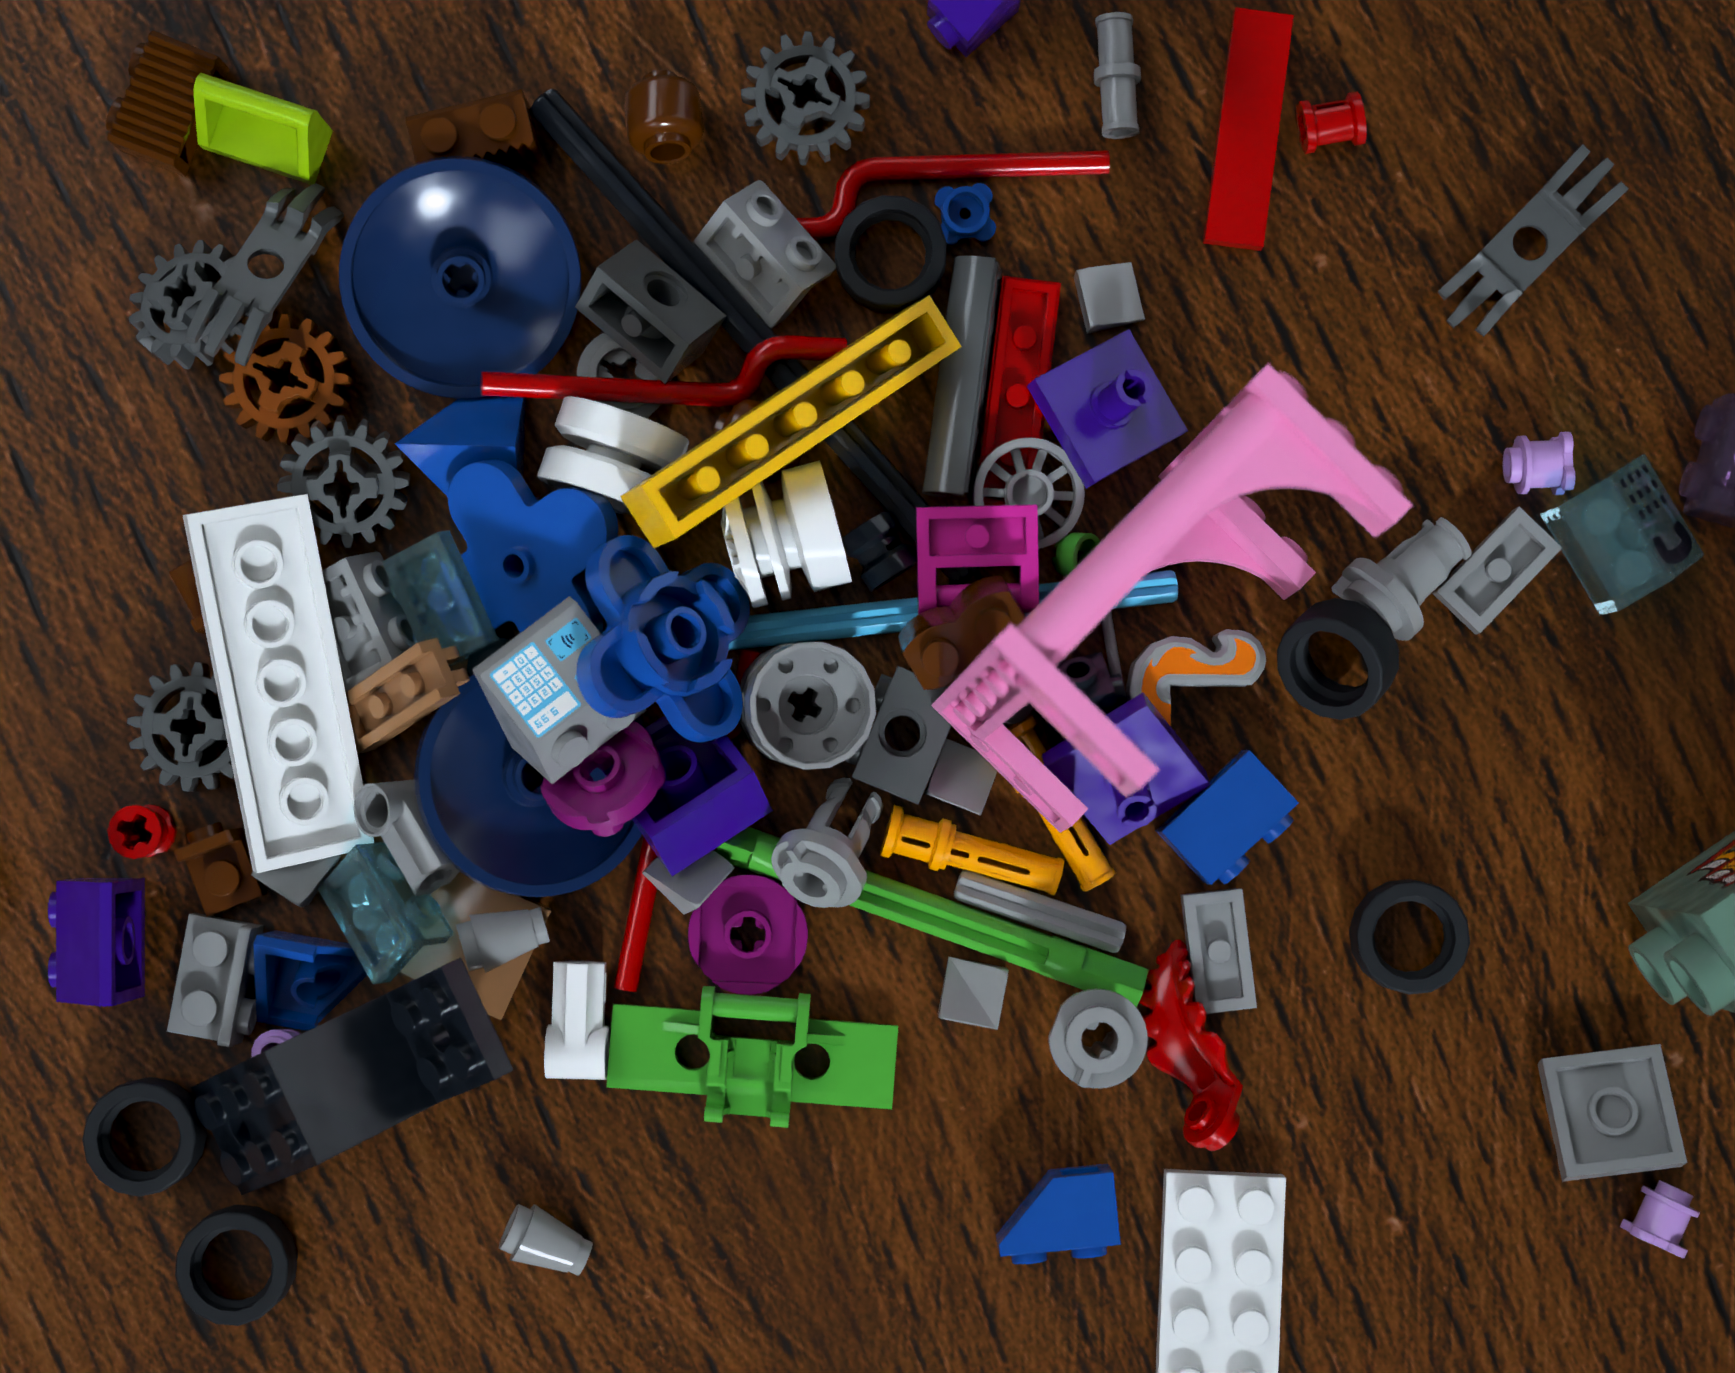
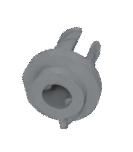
M1440 517L1434 526L1427 519L1422 523V530L1415 536L1403 541L1377 564L1367 558H1356L1343 570L1342 576L1332 586V592L1344 600L1356 601L1375 611L1391 628L1395 639L1407 641L1423 628L1424 619L1419 606L1425 601V598L1447 579L1452 568L1462 558L1467 560L1472 552L1464 535L1448 520Z
M850 778L834 780L827 789L826 802L815 811L807 828L795 829L785 833L778 841L772 853L771 862L773 869L784 888L799 901L813 907L828 908L851 905L859 898L867 881V873L858 858L869 839L871 824L880 818L884 805L877 792H871L848 837L840 831L830 828V824L853 783Z
M1106 989L1083 990L1067 998L1060 1005L1048 1036L1050 1052L1058 1068L1070 1080L1084 1088H1108L1127 1080L1141 1065L1145 1057L1148 1041L1146 1025L1138 1009L1124 996ZM1099 1022L1107 1023L1111 1026L1112 1031L1106 1033V1037L1102 1042L1095 1041L1092 1047L1082 1045V1034L1086 1028L1095 1030Z

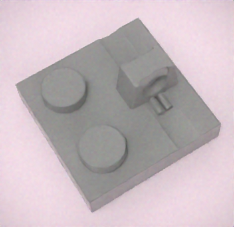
M1661 1044L1543 1058L1539 1061L1537 1065L1562 1182L1677 1168L1687 1163Z

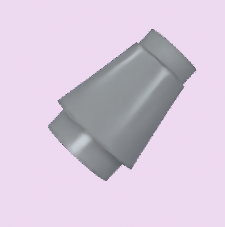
M540 907L531 910L523 909L470 914L471 921L456 925L469 971L484 967L485 973L539 947L538 945L550 942Z
M520 1204L515 1207L499 1243L500 1250L511 1254L510 1261L566 1273L570 1272L577 1276L584 1269L593 1246V1242L584 1239L583 1236L535 1204L531 1209Z

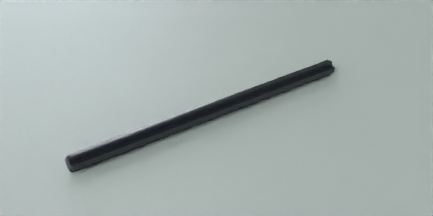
M549 89L534 101L530 108L532 116L662 261L727 315L721 326L746 354L758 343L777 336L557 90ZM780 359L767 367L765 375L780 391L808 373L809 370L798 359ZM853 420L825 438L824 441L881 505L886 510H889L893 518L917 544L916 507L931 506ZM980 567L939 569L954 585L966 583L978 572Z

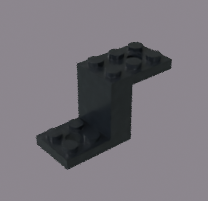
M460 957L374 1000L191 1087L196 1097V1114L202 1125L212 1131L221 1151L220 1163L223 1172L231 1183L237 1185L241 1195H244L317 1166L437 1103L494 1081L514 1069Z

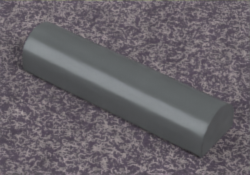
M957 256L953 261L946 322L962 347L941 360L939 365L922 491L923 494L967 502L972 499L1002 281V270L996 258Z

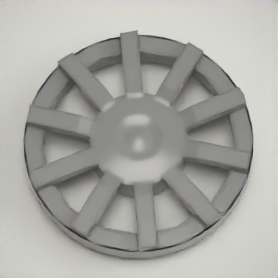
M1019 438L1000 445L984 459L974 479L972 497L974 506H983V497L1004 498V505H1038V549L1058 542L1073 529L1083 509L1085 489L1084 484L1061 447L1039 438ZM1028 447L1038 449L1032 469L1026 470L1020 449ZM1009 451L1011 452L1016 474L1013 476L995 463L998 458ZM1047 453H1050L1062 462L1063 465L1046 476L1041 472ZM989 470L1006 483L1005 488H983ZM1068 473L1071 477L1073 492L1054 491L1052 483ZM1053 500L1073 501L1070 514L1066 519L1050 507ZM1043 513L1060 526L1059 529L1045 538L1039 520V515Z

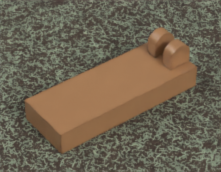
M438 638L418 642L346 692L357 754L377 749L460 694L458 686L470 681L466 668L450 670L448 664L461 658L457 646L442 649Z

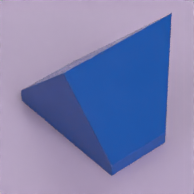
M502 396L458 398L394 444L447 497L450 483L455 474L466 465L486 459L502 460L512 465L523 477L526 398Z
M278 930L257 935L253 943L257 1022L305 1031L317 1027L318 1023L392 951Z

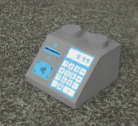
M570 596L472 669L511 747L551 784L572 768L578 766L595 750L647 711L644 709L624 718H609L595 711L586 702L577 682V661L583 648L601 633L578 603Z

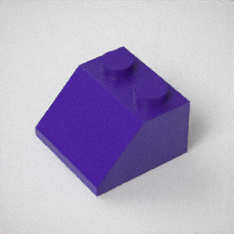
M665 715L645 728L658 749L661 763L666 772V779L648 806L632 819L671 876L676 875L773 811L755 772L727 735L707 742H693L677 733ZM611 765L605 771L601 770L605 777L611 773L614 765Z
M73 878L57 880L56 892L51 893L48 902L49 923L51 927H56V951H53L49 957L48 980L52 988L56 987V1002L91 1006H114L144 997L145 878Z

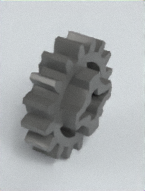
M805 31L802 45L793 46L791 39L785 34L781 36L782 51L775 54L764 46L760 49V55L765 66L759 68L748 65L746 69L747 78L756 85L755 87L741 89L742 102L756 106L744 114L746 125H762L756 135L757 143L762 147L769 144L772 140L777 142L776 158L781 161L791 149L797 151L800 165L807 164L809 153L812 151H818L822 160L828 162L830 161V145L836 143L847 151L851 147V139L847 133L848 128L854 131H863L865 127V119L856 113L855 110H864L870 106V95L856 91L867 84V75L865 71H849L855 62V54L849 50L839 57L836 56L835 38L831 36L823 43L822 47L814 46L812 33ZM806 63V66L789 72L783 70L793 64ZM831 72L837 76L844 88L845 102L840 100L839 95L831 92L828 83ZM808 89L815 91L816 103L808 101L804 108L796 107L795 95L804 96ZM766 95L772 97V102L782 106L783 114L780 125L772 119L768 112ZM821 125L828 127V129L820 133L804 135L807 130Z
M204 240L197 241L192 253H189L181 244L175 245L174 258L170 261H167L160 255L156 256L154 261L158 270L154 275L140 273L138 277L146 286L144 292L131 294L129 298L139 309V311L128 317L129 322L139 331L136 335L137 340L167 365L175 360L184 369H190L195 356L207 366L212 365L214 357L205 354L204 349L223 303L220 304L196 344L186 340L185 336L208 287L213 288L216 285L217 277H222L235 256L221 244H218L212 250ZM247 313L238 321L221 346V349L229 355L234 351L230 339L234 334L242 335L245 327L242 321L244 317H249ZM164 323L171 328L170 333L166 332Z
M344 415L337 416L331 431H327L326 427L317 420L313 422L310 428L311 441L300 434L294 437L291 445L299 456L284 454L279 466L285 471L292 473V475L279 479L277 491L292 493L293 496L308 494L313 525L321 529V544L326 545L334 533L341 534L342 543L345 548H351L355 534L360 532L369 543H372L377 537V523L389 530L395 526L397 518L389 508L396 510L405 509L408 497L396 489L409 486L411 477L410 473L396 471L395 469L403 462L405 454L401 450L388 453L385 447L391 434L387 431L380 433L375 438L367 435L369 420L364 418L358 424L356 430L348 429ZM329 447L328 460L323 466H312L311 470H305L307 463L315 454ZM355 448L367 453L377 464H369L356 453ZM341 461L343 462V472H346L348 481L354 483L348 502H346L345 491H342L341 483L334 481ZM378 494H383L380 502L372 510L359 516L360 504L366 498H377ZM313 500H319L333 512V515L320 509Z
M195 662L191 676H189L188 671L183 665H171V681L168 682L161 676L153 675L149 678L151 687L155 691L153 695L136 694L133 699L139 706L144 708L142 716H134L127 719L128 725L141 728V737L135 738L129 743L130 749H146L149 755L142 761L140 767L143 771H152L161 767L159 783L164 786H171L180 776L182 791L195 792L200 778L208 790L220 788L219 773L222 772L231 779L235 778L228 746L222 755L206 765V762H210L211 751L224 740H227L222 713L215 706L216 695H213V692L217 695L218 692L214 674L210 678V670L207 663ZM181 692L180 702L166 714H162L161 712L166 703L174 695ZM198 720L205 722L206 729L204 734L186 732V721ZM159 734L164 735L175 748L174 759L164 749Z

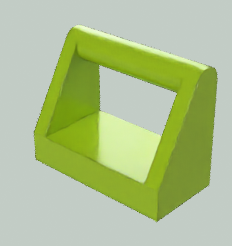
M204 73L198 74L194 83L193 95L197 143L202 149L310 185L315 184L333 132L316 110Z

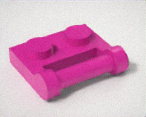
M1038 505L916 507L918 615L935 607L950 606L955 597L970 585H936V568L1019 566V583H1007L1024 613H1031L1039 605Z

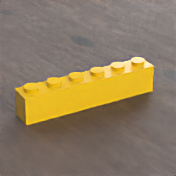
M929 295L889 318L620 497L653 548L670 542L962 346Z

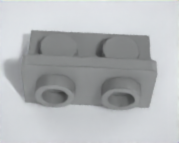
M757 180L724 200L693 241L771 329L790 315L812 287L829 277L836 269V264L761 180Z
M378 551L345 557L322 570L345 692L416 643L421 642L420 630L415 621L409 616L396 588L395 575Z
M199 913L189 914L167 1032L218 1041L219 1046L232 1047L242 1043L244 1035H251L257 1019L256 1000L251 999L255 979L253 943L257 935L263 934L264 925L216 916L206 917L205 914Z

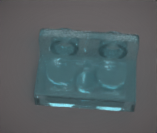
M450 530L437 532L382 562L389 577L390 591L395 600L402 606L412 628L414 644L438 638L442 649L457 646L461 658L448 664L453 666L468 660L470 654L499 640Z
M384 842L355 845L318 888L322 898L373 984L391 982L423 946L446 943L453 935V930L442 914L441 907L432 895H414Z

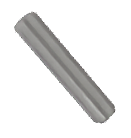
M962 870L954 889V897L957 901L1111 953H1117L1120 950L1126 935V925L1121 921L968 870Z

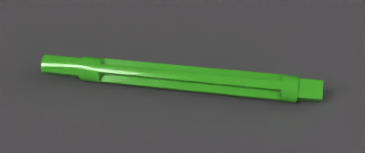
M747 827L717 847L716 852L727 859L732 865L768 878L780 880L771 862L773 850L780 840L779 837ZM865 870L867 881L859 898L850 905L1035 971L1039 975L1081 990L1106 989L1114 991L1127 998L1135 1007H1137L1144 991L1149 969L1060 937L1041 933Z

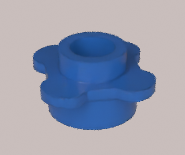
M976 183L972 187L962 186L956 189L945 186L936 193L934 202L936 207L941 210V228L948 245H955L960 239L976 238L980 242H986L995 234L996 224L990 219L989 203L992 201L993 194L987 185ZM968 209L971 212L970 218L962 219L959 215L960 211Z

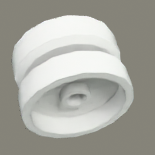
M567 396L564 397L555 427L564 438L586 448V450L565 445L546 448L537 477L539 480L557 489L575 485L602 494L609 500L615 513L632 515L620 496L651 476V474L640 469L654 472L659 471L685 454L689 441L678 432L634 413L593 400Z

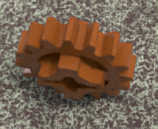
M281 314L278 328L274 329L269 323L261 332L245 367L235 362V351L230 355L226 352L223 355L229 362L235 365L233 372L219 375V381L233 387L235 391L223 399L224 405L230 409L243 408L236 422L245 429L258 422L255 436L263 441L268 442L275 430L277 431L280 443L285 446H292L291 443L295 437V432L298 431L311 441L310 428L313 422L319 420L324 426L333 429L335 422L329 414L332 408L347 410L349 407V403L338 395L340 388L354 386V380L348 375L339 373L338 370L350 362L349 357L343 351L330 353L337 342V339L330 332H324L315 339L318 325L308 318L301 323L299 329H296L294 319L288 314ZM283 343L279 351L264 357L260 356L270 347ZM314 352L319 357L323 366L324 384L316 380L311 368L315 357L312 356ZM272 372L277 375L280 373L290 375L292 373L298 378V381L308 388L303 389L296 385L294 388L290 386L281 387L276 383V380L266 373ZM250 377L256 379L261 391L257 402L261 405L260 408L255 404L250 392ZM308 403L314 404L305 413L290 418L294 409Z

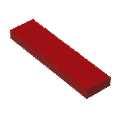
M1235 7L1233 11L1203 236L1204 244L1261 251L1264 247L1294 15Z
M1002 276L979 467L994 449L1004 443L1019 438H1043L1045 417L1027 385L1035 378L1051 370L1061 289L1060 282ZM1030 447L1020 449L1025 469H1032L1038 449ZM1010 451L995 461L1012 476L1016 474ZM989 470L983 488H1005L1006 483ZM983 497L984 505L1005 504L1004 498Z

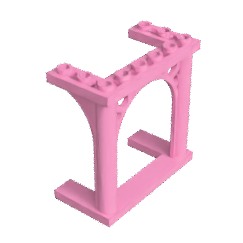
M1268 363L1158 476L1162 481L1017 628L1011 623L931 706L1061 833L1072 827L1088 808L1003 723L1030 702L1125 797L1140 790L1156 774L1159 769L1056 668L1060 661L1147 573L1168 565L1183 562L1220 563L1245 570L1263 579L1285 600L1300 590L1316 572L1307 564L1308 557L1304 550L1292 539L1285 536L1280 537L1264 522L1266 517L1262 509L1245 494L1270 488H1300L1329 494L1374 538L1394 525L1413 505L1402 495L1403 489L1401 484L1389 471L1377 465L1373 466L1354 448L1355 442L1353 437L1340 423L1332 419H1325L1307 402V394L1298 381L1284 372H1277Z

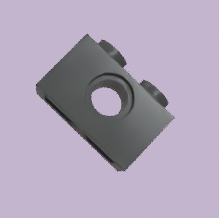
M637 239L596 268L575 306L576 309L664 384L704 353L727 316Z
M897 666L893 678L881 674L875 688L876 710L879 712L869 737L855 754L845 761L856 766L852 778L919 805L951 727L931 706L948 686L924 690L914 672ZM898 716L911 718L919 728L917 744L907 751L893 749L885 739L884 732L887 723Z

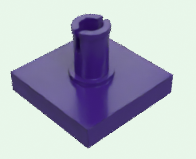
M1129 329L1035 378L1027 385L1086 489L1188 432Z
M1144 693L1139 694L1105 715L1159 769L1140 790L1125 797L1067 739L1042 754L1044 765L1088 808L1084 815L1109 845L1139 827L1149 824L1154 818L1210 786L1206 770Z

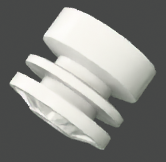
M820 460L782 470V499L771 501L761 481L752 487L756 506L743 509L739 496L723 507L721 526L736 579H738L750 597L753 608L768 605L762 578L773 575L776 577L782 601L791 599V570L802 568L814 592L852 582Z

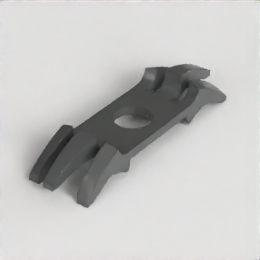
M1582 144L1501 231L1438 291V294L1445 300L1477 271L1484 276L1446 320L1452 328L1457 326L1490 295L1498 290L1503 296L1490 308L1475 328V331L1484 337L1547 267L1602 213L1629 190L1627 186L1620 182L1584 214L1581 215L1576 210L1614 166L1608 158L1603 160L1562 196L1557 192V189L1590 153ZM1523 227H1533L1543 234L1546 248L1540 258L1525 260L1517 255L1513 248V237L1517 230Z
M315 183L297 196L296 189L286 187L275 193L267 201L261 219L220 280L213 288L208 287L187 330L186 340L196 344L220 304L223 303L204 349L205 354L214 357L232 329L247 313L249 317L235 353V362L244 367L246 366L261 332L271 322L273 311L310 255L316 254L327 232L344 217V213L336 207H329L312 218L308 233L302 231L311 211L325 192L324 186ZM287 207L285 219L281 222L278 218ZM269 254L280 259L284 269L278 276L264 279L251 273L248 264L252 258L258 255Z

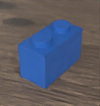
M1241 750L1209 780L1210 786L1193 795L1155 830L1199 879L1209 885H1212L1217 879L1224 885L1230 882L1249 864L1250 859L1245 853L1261 838L1267 844L1271 843L1294 821L1288 813L1299 802L1250 750Z

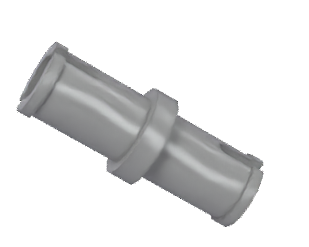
M1126 12L1105 13L1095 18L1098 34L1099 67L1094 69L1093 72L1094 84L1100 87L1103 122L1101 131L1102 136L1105 138H1129L1139 134L1136 84L1141 81V68L1139 65L1134 64L1133 17Z

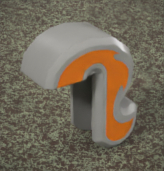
M1226 629L1213 635L1212 641L1216 647L1215 652H1212L1192 638L1170 636L1147 645L1130 665L1125 690L1127 702L1144 693L1171 726L1170 686L1246 687L1247 685H1252L1265 668V651L1258 639L1242 630Z

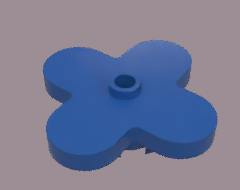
M486 459L461 468L450 483L448 506L454 523L467 543V550L448 563L442 569L436 581L435 599L439 613L444 621L456 632L469 637L489 634L504 627L511 621L515 623L521 633L570 596L578 603L598 631L602 633L603 616L588 592L585 570L589 556L594 549L618 537V520L609 500L602 494L575 485L556 490L543 499L538 500L539 497L533 495L518 470L507 462L498 459Z
M633 535L618 536L599 545L589 556L586 564L585 578L588 592L605 619L607 628L583 648L577 661V682L586 702L603 716L624 718L646 709L656 701L675 731L690 741L707 742L729 734L740 721L743 710V696L740 685L730 669L733 659H726L729 650L728 644L744 631L750 614L748 595L738 579H736L735 574L721 564L704 563L678 576L679 572L670 571L660 554L650 543Z

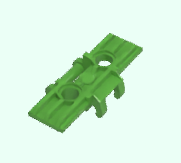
M703 986L700 1010L614 1003L607 1088L707 1095L704 1121L723 1123L724 1115L733 1114L768 1117L771 1119L770 1127L788 1128L791 1102L892 1110L898 1025L810 1018L811 994L799 993L798 999L716 993L715 986ZM715 1017L796 1023L795 1039L788 1041L716 1035L714 1032ZM698 1035V1039H701L707 1045L710 1059L704 1066L688 1068L679 1061L676 1047L679 1040L684 1036ZM807 1044L820 1045L829 1055V1067L821 1076L814 1078L806 1077L795 1066L796 1052L807 1047Z

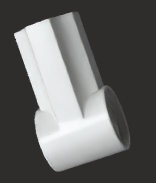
M575 960L554 962L552 1024L547 1026L544 1049V1071L546 1078L607 1080L610 1032L609 1027L605 1026L606 962Z

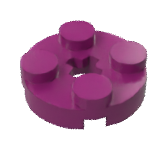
M633 721L628 727L613 736L585 758L578 766L572 768L553 784L544 777L543 786L540 785L544 799L553 814L561 822L575 829L592 830L595 835L600 837H608L620 831L625 822L637 816L648 806L657 791L665 783L666 772L651 736L644 727ZM611 765H614L611 773L604 779L599 781L592 779L590 773L594 769L599 768L605 771Z
M757 874L735 875L722 881L703 904L696 910H693L688 928L689 948L693 959L698 967L700 966L704 975L709 977L713 983L723 990L744 995L764 993L788 979L802 961L808 943L807 919L797 899L776 880ZM744 917L755 918L756 927L766 931L765 940L756 941L752 951L742 950V941L732 939L731 935L732 927L742 926Z

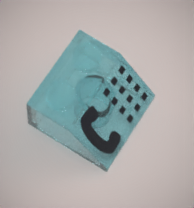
M1645 454L1636 457L1540 514L1554 539L1562 547L1563 554L1600 615L1617 612L1672 581L1704 556L1703 551Z

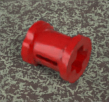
M1358 91L1347 93L1345 100L1311 105L1309 100L1298 102L1296 106L1297 128L1304 154L1314 153L1317 146L1350 140L1354 146L1365 144L1367 137L1366 116L1363 101Z
M148 804L144 806H125L117 811L109 822L107 832L109 842L117 853L123 857L138 859L154 857L158 853L168 851L175 842L177 828L169 811L162 806ZM146 821L145 829L152 833L150 841L139 842L141 834L133 830L135 822Z

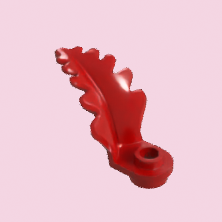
M1177 939L1170 944L1165 953L1157 956L1156 963L1160 967L1149 970L1146 982L1152 986V989L1144 990L1139 1001L1140 1004L1153 1010L1151 1014L1142 1016L1146 1025L1147 1036L1156 1041V1044L1147 1049L1146 1054L1149 1062L1154 1067L1186 1084L1194 1095L1184 1115L1183 1135L1185 1140L1196 1148L1216 1151L1227 1145L1238 1130L1240 1116L1235 1110L1243 1085L1229 1068L1225 1042L1216 1033L1205 1030L1206 1011L1201 1002H1192L1195 984L1190 976L1187 977L1191 967V963L1186 959L1188 950L1186 949V944L1182 940Z

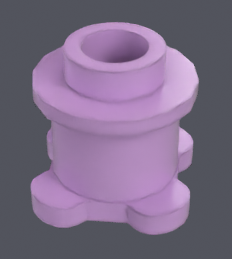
M1560 432L1558 437H1551L1550 440L1529 441L1527 436H1517L1513 447L1506 448L1503 454V475L1506 483H1513L1517 494H1527L1530 488L1551 487L1553 495H1564L1565 490H1573L1575 486V470L1573 467L1574 442L1571 432Z
M1661 1180L1658 1181L1655 1190L1642 1186L1641 1192L1646 1195L1634 1221L1631 1222L1623 1219L1620 1227L1630 1232L1631 1235L1684 1259L1688 1250L1679 1246V1243L1691 1216L1698 1218L1700 1214L1699 1211L1689 1206L1693 1195Z

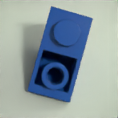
M1109 1164L1049 1169L996 1234L1000 1257L1011 1256L1013 1264H1035L1048 1260L1047 1252L1071 1250V1257L1095 1258L1106 1255L1107 1246L1121 1245L1114 1173Z

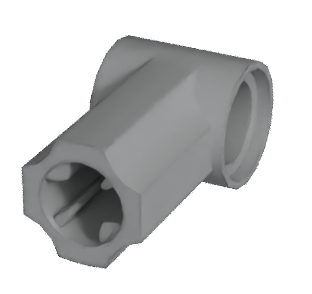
M415 780L365 784L359 789L354 801V817L359 829L369 837H382L415 896L431 894L441 886L449 884L460 871L438 848L423 823L416 799Z

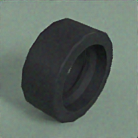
M881 195L862 202L845 217L836 235L835 264L842 287L856 303L876 313L897 314L929 295L931 296L935 293L942 279L946 265L947 242L940 222L924 205L905 196ZM883 221H900L912 227L921 237L926 250L925 264L919 276L909 285L898 289H882L869 283L860 273L855 260L856 246L862 234L872 225Z
M1333 598L1312 605L1285 631L1277 649V670L1286 690L1301 706L1319 716L1342 720L1362 715L1374 706L1389 689L1399 670V647L1391 628L1375 611L1356 601ZM1324 631L1336 633L1351 641L1362 653L1368 667L1366 682L1354 687L1339 684L1326 677L1314 664L1309 652L1308 640L1310 636L1315 632Z
M1412 879L1388 881L1368 892L1355 908L1349 928L1351 952L1362 972L1378 985L1408 995L1432 992L1450 982L1464 965L1470 945L1468 920L1458 902L1440 887ZM1415 901L1425 904L1436 913L1443 925L1444 942L1440 954L1432 964L1418 971L1404 972L1392 968L1382 960L1375 946L1374 932L1378 919L1386 909L1398 902Z
M148 1077L121 1084L99 1098L87 1116L82 1141L86 1161L98 1180L118 1193L140 1197L160 1193L192 1172L203 1155L207 1129L202 1125L196 1114L195 1099L190 1092L173 1081ZM140 1101L159 1103L168 1109L178 1122L180 1132L178 1150L171 1161L158 1170L148 1172L131 1169L122 1163L113 1150L110 1135L113 1121L119 1112L131 1103Z
M232 1205L214 1211L186 1234L177 1252L175 1277L182 1298L197 1315L215 1324L239 1326L260 1319L287 1295L296 1277L298 1252L291 1232L276 1215L258 1206ZM231 1229L247 1230L258 1236L268 1247L272 1259L271 1275L265 1287L255 1296L243 1300L227 1299L217 1294L207 1283L202 1270L203 1254L209 1242L219 1233Z

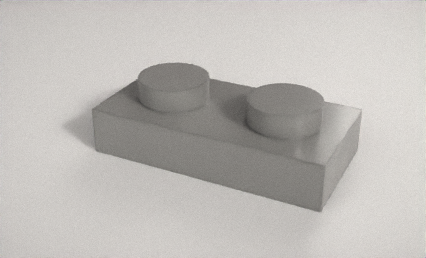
M1519 506L1503 519L1476 547L1471 556L1464 560L1432 594L1474 634H1479L1547 565L1562 547Z
M1231 888L1181 894L1188 961L1191 963L1190 977L1194 980L1195 984L1193 1002H1201L1206 1014L1257 1008L1243 889Z

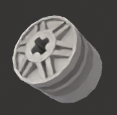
M824 642L780 644L759 654L744 671L740 682L743 710L739 725L747 741L768 759L804 770L830 768L852 757L869 737L876 716L875 689L864 666L844 649ZM807 690L809 693L806 696V702L812 706L811 713L809 715L797 714L793 718L792 714L795 707L788 702V698L791 693L803 694Z

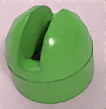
M1069 533L1055 543L1054 547L1057 550L1056 557H1052V564L1059 574L1067 577L1101 541L1092 533ZM1077 553L1080 554V556H1079V562H1078V563H1077Z

